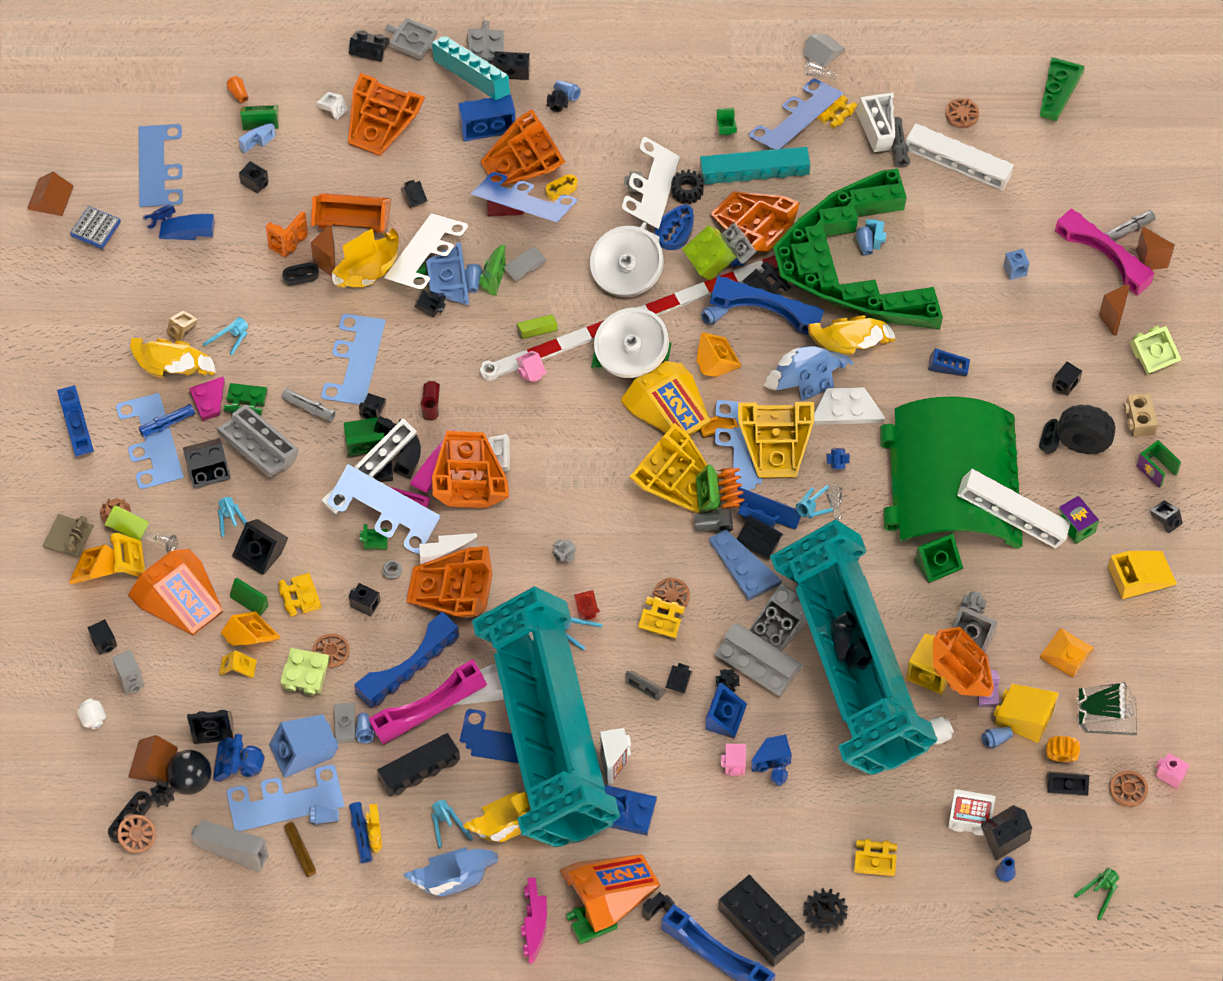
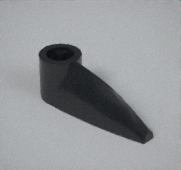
M849 611L831 621L834 644L838 659L841 662L846 657L851 642L852 629L857 626L854 615Z

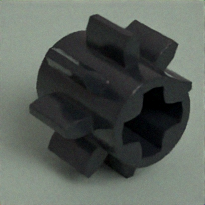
M554 90L552 95L547 94V107H550V110L553 112H561L563 108L568 106V96H565V93L561 90Z
M734 669L720 670L721 675L715 676L716 687H718L719 683H723L732 692H736L735 687L740 686V676L734 673Z
M167 781L165 783L156 782L157 785L154 788H150L151 794H153L150 796L151 802L156 801L157 807H160V805L168 807L170 801L175 800L174 795H172L175 792L174 787L168 788Z

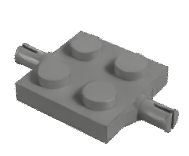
M408 18L398 27L387 24L385 31L394 34V37L389 42L391 48L420 60L426 51L432 49L431 42L437 36V30Z
M485 20L482 21V29H468V50L486 62L493 63L494 51L504 52V30L489 29V21H486V26Z

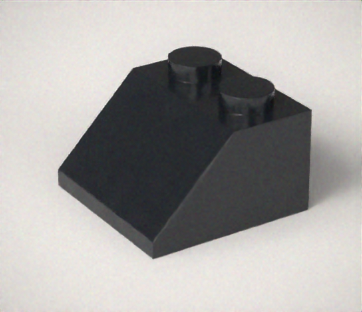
M259 519L246 522L232 556L264 575L282 554L288 537Z
M1015 805L980 825L995 860H999L1027 843L1031 838L1032 825L1024 809Z

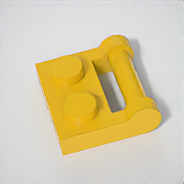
M120 533L111 534L110 541L113 544L115 558L114 571L125 572L139 577L145 571L142 541ZM121 544L123 545V553H124V561H125V562H123V558H122Z

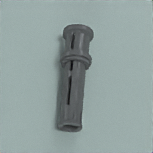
M894 117L895 138L892 149L893 154H895L894 164L896 167L904 168L910 164V158L907 154L909 148L905 144L902 118Z

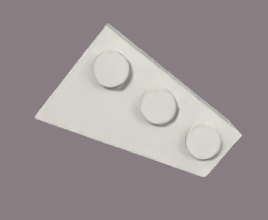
M893 93L860 97L856 113L873 152L890 150L895 138Z

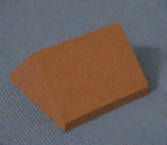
M53 171L38 179L27 208L28 210L63 216L74 187Z
M328 226L310 243L313 263L332 276V271L336 268L332 226Z
M1143 227L1136 249L1139 261L1152 270L1168 268L1175 244Z
M1124 285L1105 294L1103 297L1099 316L1111 333L1116 336L1130 285Z
M157 735L139 740L129 772V778L159 783L168 782L166 777L167 764L177 753L178 747Z

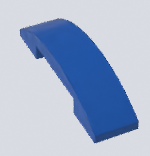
M76 386L57 390L75 457L94 452Z

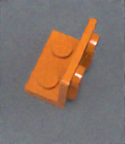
M301 211L285 230L280 225L269 222L266 225L268 248L285 258L290 253H293L301 240H305L308 235L305 212Z

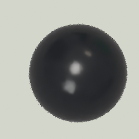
M190 749L176 753L169 760L166 768V777L169 785L174 787L176 792L185 795L196 794L202 791L210 782L212 775L211 765L206 756Z

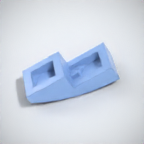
M272 123L263 125L244 134L238 139L240 150L247 153L257 143L262 147L265 146L276 136L274 125Z

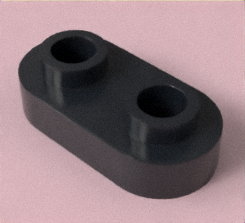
M313 262L289 266L283 270V281L290 286L314 281L319 277V268Z
M1057 419L1049 420L1043 428L1039 448L1045 454L1053 453L1058 448L1060 439L1057 435L1059 422Z

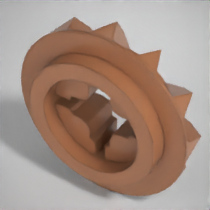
M116 497L113 500L108 499L105 504L102 503L100 515L105 523L114 505L131 513L130 505L125 499L121 500Z

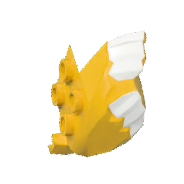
M391 228L389 233H383L385 238L374 240L373 229H370L343 245L345 258L332 271V280L335 286L339 288H345L346 286L363 288L374 284L377 279L383 277L393 266L397 258L399 248L398 232Z
M865 315L849 318L850 321L847 318L832 320V324H828L825 328H821L820 323L808 324V333L819 347L847 356L853 355L856 348L864 350L870 347L873 348L878 342L887 344L896 340L894 332L888 324L872 318L866 319Z
M131 338L130 348L134 358L147 373L153 376L165 378L162 376L164 370L171 374L184 373L186 376L195 372L204 376L206 374H216L215 365L211 357L191 347L190 343L175 340V344H173L172 341L157 338L156 342L150 341L143 344V339Z
M515 791L481 807L485 814L465 823L463 827L472 834H476L487 841L503 842L520 835L521 832L517 818L531 811L527 793L519 794Z

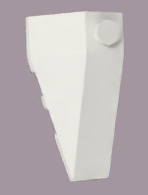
M496 663L480 669L487 686L454 705L504 700Z

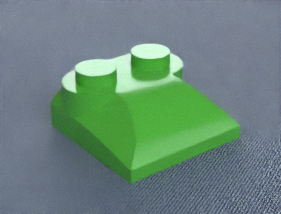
M500 245L492 252L489 259H486L485 272L480 276L479 285H482V289L487 290L490 295H497L505 271V245Z
M707 465L695 476L699 513L716 511L721 505L717 473L712 465Z

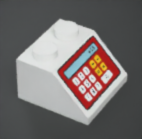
M624 728L600 732V751L607 785H612L627 765L628 756L631 755L630 736L625 735Z
M955 789L948 828L956 832L968 831L973 832L975 835H984L980 825L992 818L996 796Z

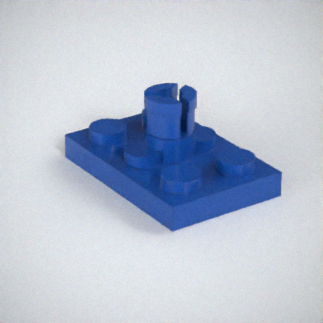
M604 785L605 793L616 798L620 817L614 821L610 828L647 836L657 796Z

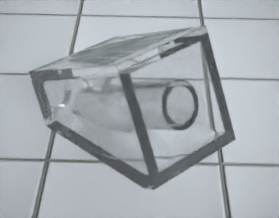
M1125 682L1079 688V696L1076 697L1079 714L1076 715V721L1085 733L1137 735L1136 698Z

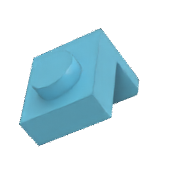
M867 219L865 227H870L873 234H875L873 249L880 250L881 243H885L886 232H883L884 222L876 219Z

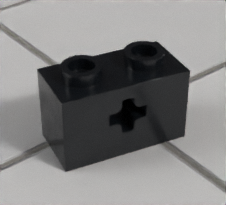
M494 51L493 66L507 74L509 79L529 80L530 53Z

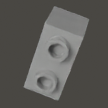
M131 650L112 657L117 676L126 694L135 693L144 687L140 668Z

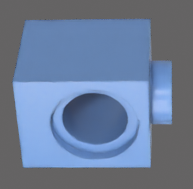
M1020 249L1006 253L1003 266L1009 279L1013 280L1027 276L1030 263L1024 250Z

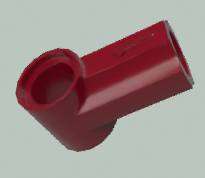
M428 381L423 386L421 409L423 418L428 421L435 420L439 416L440 384L435 381Z

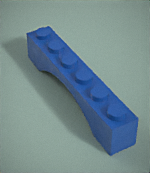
M720 276L717 277L709 304L725 309L737 306L766 308L785 318L797 332L809 335L808 324L820 323L824 312L823 309L817 306H810L798 300L788 299L782 295L773 294L763 289H757L745 283H738Z
M441 612L428 623L423 642L409 659L391 669L369 672L354 684L355 694L371 709L375 705H380L386 696L396 692L404 681H408L414 676L416 671L426 667L434 656H439L446 646L455 643L459 637V627L444 612Z
M675 904L662 918L661 929L735 981H775V973L759 962L745 958L724 946L706 932L691 915Z

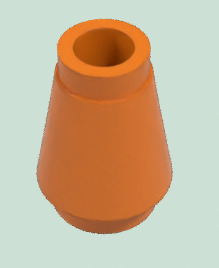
M233 76L227 80V89L240 103L246 102L249 97L243 80L238 76Z

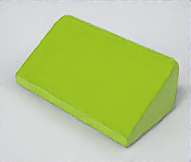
M553 314L517 323L522 339L558 330V324Z
M114 505L105 525L128 537L141 540L149 521Z

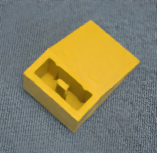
M1126 551L1111 555L1108 569L1121 599L1177 584L1163 551Z

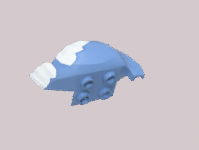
M815 346L799 347L782 357L777 369L770 372L763 386L773 390L799 386L801 399L804 401L825 392L826 389L834 388L832 371L836 368L841 367L844 369L848 363L854 364L849 356L839 352L828 351L827 349Z
M467 847L430 857L428 858L430 863L428 866L414 869L403 875L412 884L417 885L426 893L440 897L447 896L479 884L483 879L486 867L498 863V853L485 849L467 850Z

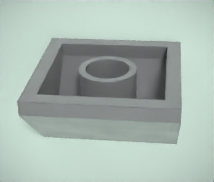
M961 605L952 628L961 627L986 652L995 634L998 621Z

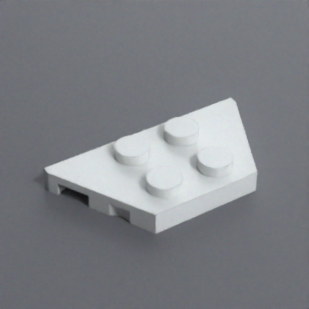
M864 387L826 389L814 413L813 425L884 423L885 417Z

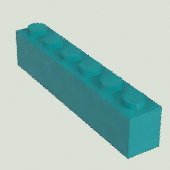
M447 36L440 37L438 40L431 42L433 59L444 68L494 100L510 94L509 77L498 68Z
M808 147L700 156L701 178L703 177L704 184L810 175L811 163Z

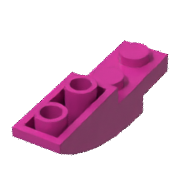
M536 877L527 878L528 886H524L525 898H529L530 905H526L528 917H524V925H521V935L526 937L527 944H523L524 957L528 956L529 964L534 963L540 952L547 926L546 895L538 896Z

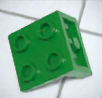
M379 417L343 423L348 456L368 454L384 438V433L373 431Z

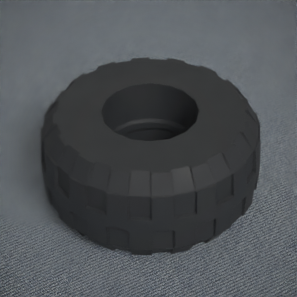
M1091 405L1071 406L1061 413L1057 435L1061 443L1070 450L1089 455L1099 454L1112 445L1116 426L1114 420L1106 411Z

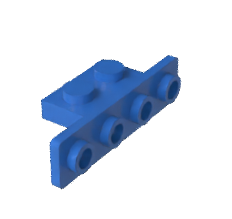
M737 488V490L743 491V494L738 497L745 500L739 503L741 506L738 513L742 514L743 518L748 519V516L752 515L769 526L774 527L777 523L793 529L798 527L801 516L796 508L744 488Z

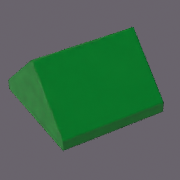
M278 105L242 107L240 115L243 130H253L271 123L275 129H279Z
M953 533L917 547L915 561L928 583L964 569Z

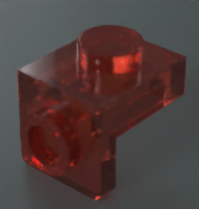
M594 590L574 594L579 618L584 617L585 620L596 618V614L600 610L597 607Z

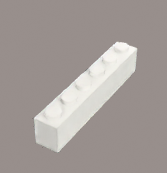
M915 123L906 139L909 152L1002 191L1012 176L1014 165L1008 161L982 152L958 140L951 139L942 133L932 131L925 126Z
M402 419L354 468L374 478L417 434V431L405 419ZM333 488L322 499V503L336 516L340 511L328 504V499L334 490ZM337 494L334 496L333 502L337 506H343L346 499L342 494Z
M973 469L962 478L958 491L959 497L1055 549L1066 541L1070 522L1061 516L1054 514Z

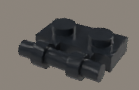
M767 261L761 264L765 271L760 273L755 269L743 280V283L748 286L763 289L773 294L781 295L777 291L779 288H782L785 292L791 288L787 281L776 272V268ZM771 276L776 282L772 285L766 279L767 277Z

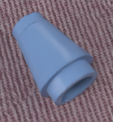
M557 80L554 84V89L563 91L565 96H568L569 101H576L581 94V89L577 84Z
M870 227L858 228L855 237L862 254L870 255L873 253V231H871Z
M469 264L465 269L467 290L471 293L478 292L480 276L483 274V270L478 264Z
M715 305L703 309L701 318L705 324L713 325L729 309Z
M360 713L357 716L355 737L358 739V742L363 744L372 742L375 736L373 726L368 719V713Z
M1010 727L987 729L981 735L984 746L992 749L1013 737Z
M320 805L310 806L309 823L317 825L339 820V809Z

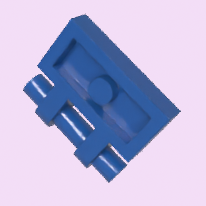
M235 734L234 739L227 737L218 743L213 780L221 782L229 777L231 773L237 774L238 767L241 765L240 751L243 750L241 734Z

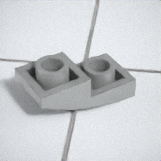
M736 223L730 225L721 234L727 246L733 250L737 259L742 264L756 253V250Z
M533 247L516 257L504 268L518 282L529 271L534 272L547 260L536 247Z

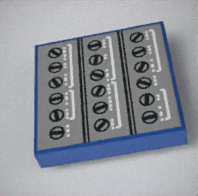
M88 206L71 230L70 235L103 250L120 225L121 220Z

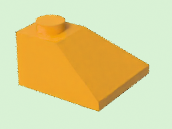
M705 332L700 334L696 361L700 366L699 369L702 374L718 377L742 366L726 337Z
M106 544L83 550L69 583L74 584L116 573L113 566L115 563L114 550Z
M256 611L231 615L221 631L226 641L233 646L279 640L281 637Z
M1060 628L1042 652L1040 658L1074 678L1094 650V647Z

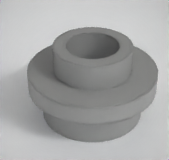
M394 560L386 562L382 569L383 575L388 579H396L402 573L401 565Z

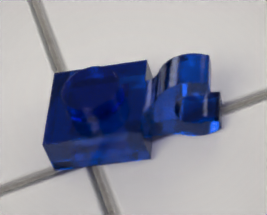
M168 204L153 211L151 214L144 215L142 218L144 220L151 218V224L146 226L151 229L156 226L157 220L162 219V221L170 219L176 211L173 205Z

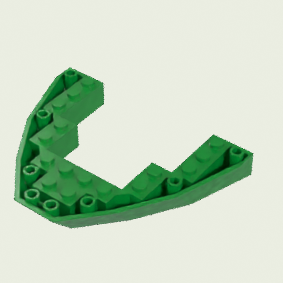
M898 168L879 171L832 192L801 216L773 246L781 278L836 307L885 323L932 329L941 328L943 315L934 287L880 294L876 279L839 284L826 236L856 232L859 216L902 211L905 209L907 196Z

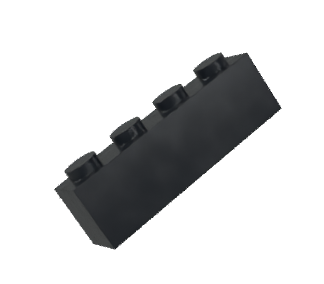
M447 732L377 769L378 779L389 797L399 795L406 788L420 784L423 779L437 775L446 767L454 766L460 760V752Z

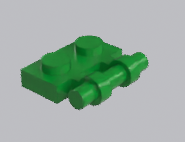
M230 383L226 399L227 403H232V405L225 404L224 411L231 412L232 414L243 407L240 404H246L254 412L262 416L263 409L256 407H264L268 392L267 387Z
M577 906L572 908L571 912L565 914L568 921L577 920L571 924V928L580 944L618 928L617 923L610 927L595 932L588 919L583 916L586 914L585 906L580 908Z

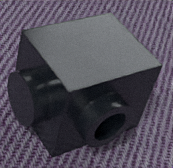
M358 583L348 596L351 608L370 617L381 602L378 591L361 583Z

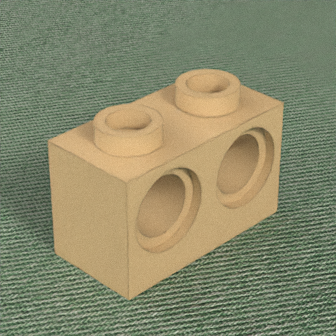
M1151 393L1128 395L1123 407L1124 413L1128 414L1127 426L1132 431V436L1155 435L1158 423Z

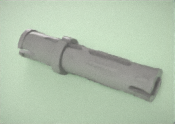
M1148 210L1139 216L1135 215L1131 220L1105 232V234L1109 235L1114 241L1136 229H1142L1144 225L1156 219L1155 214L1152 210Z
M288 388L282 394L283 400L311 412V415L315 417L319 416L328 422H332L335 418L336 412L322 406L321 402H314Z

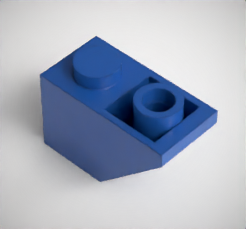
M786 734L765 739L752 759V772H764L775 766L786 767L791 764L792 754Z

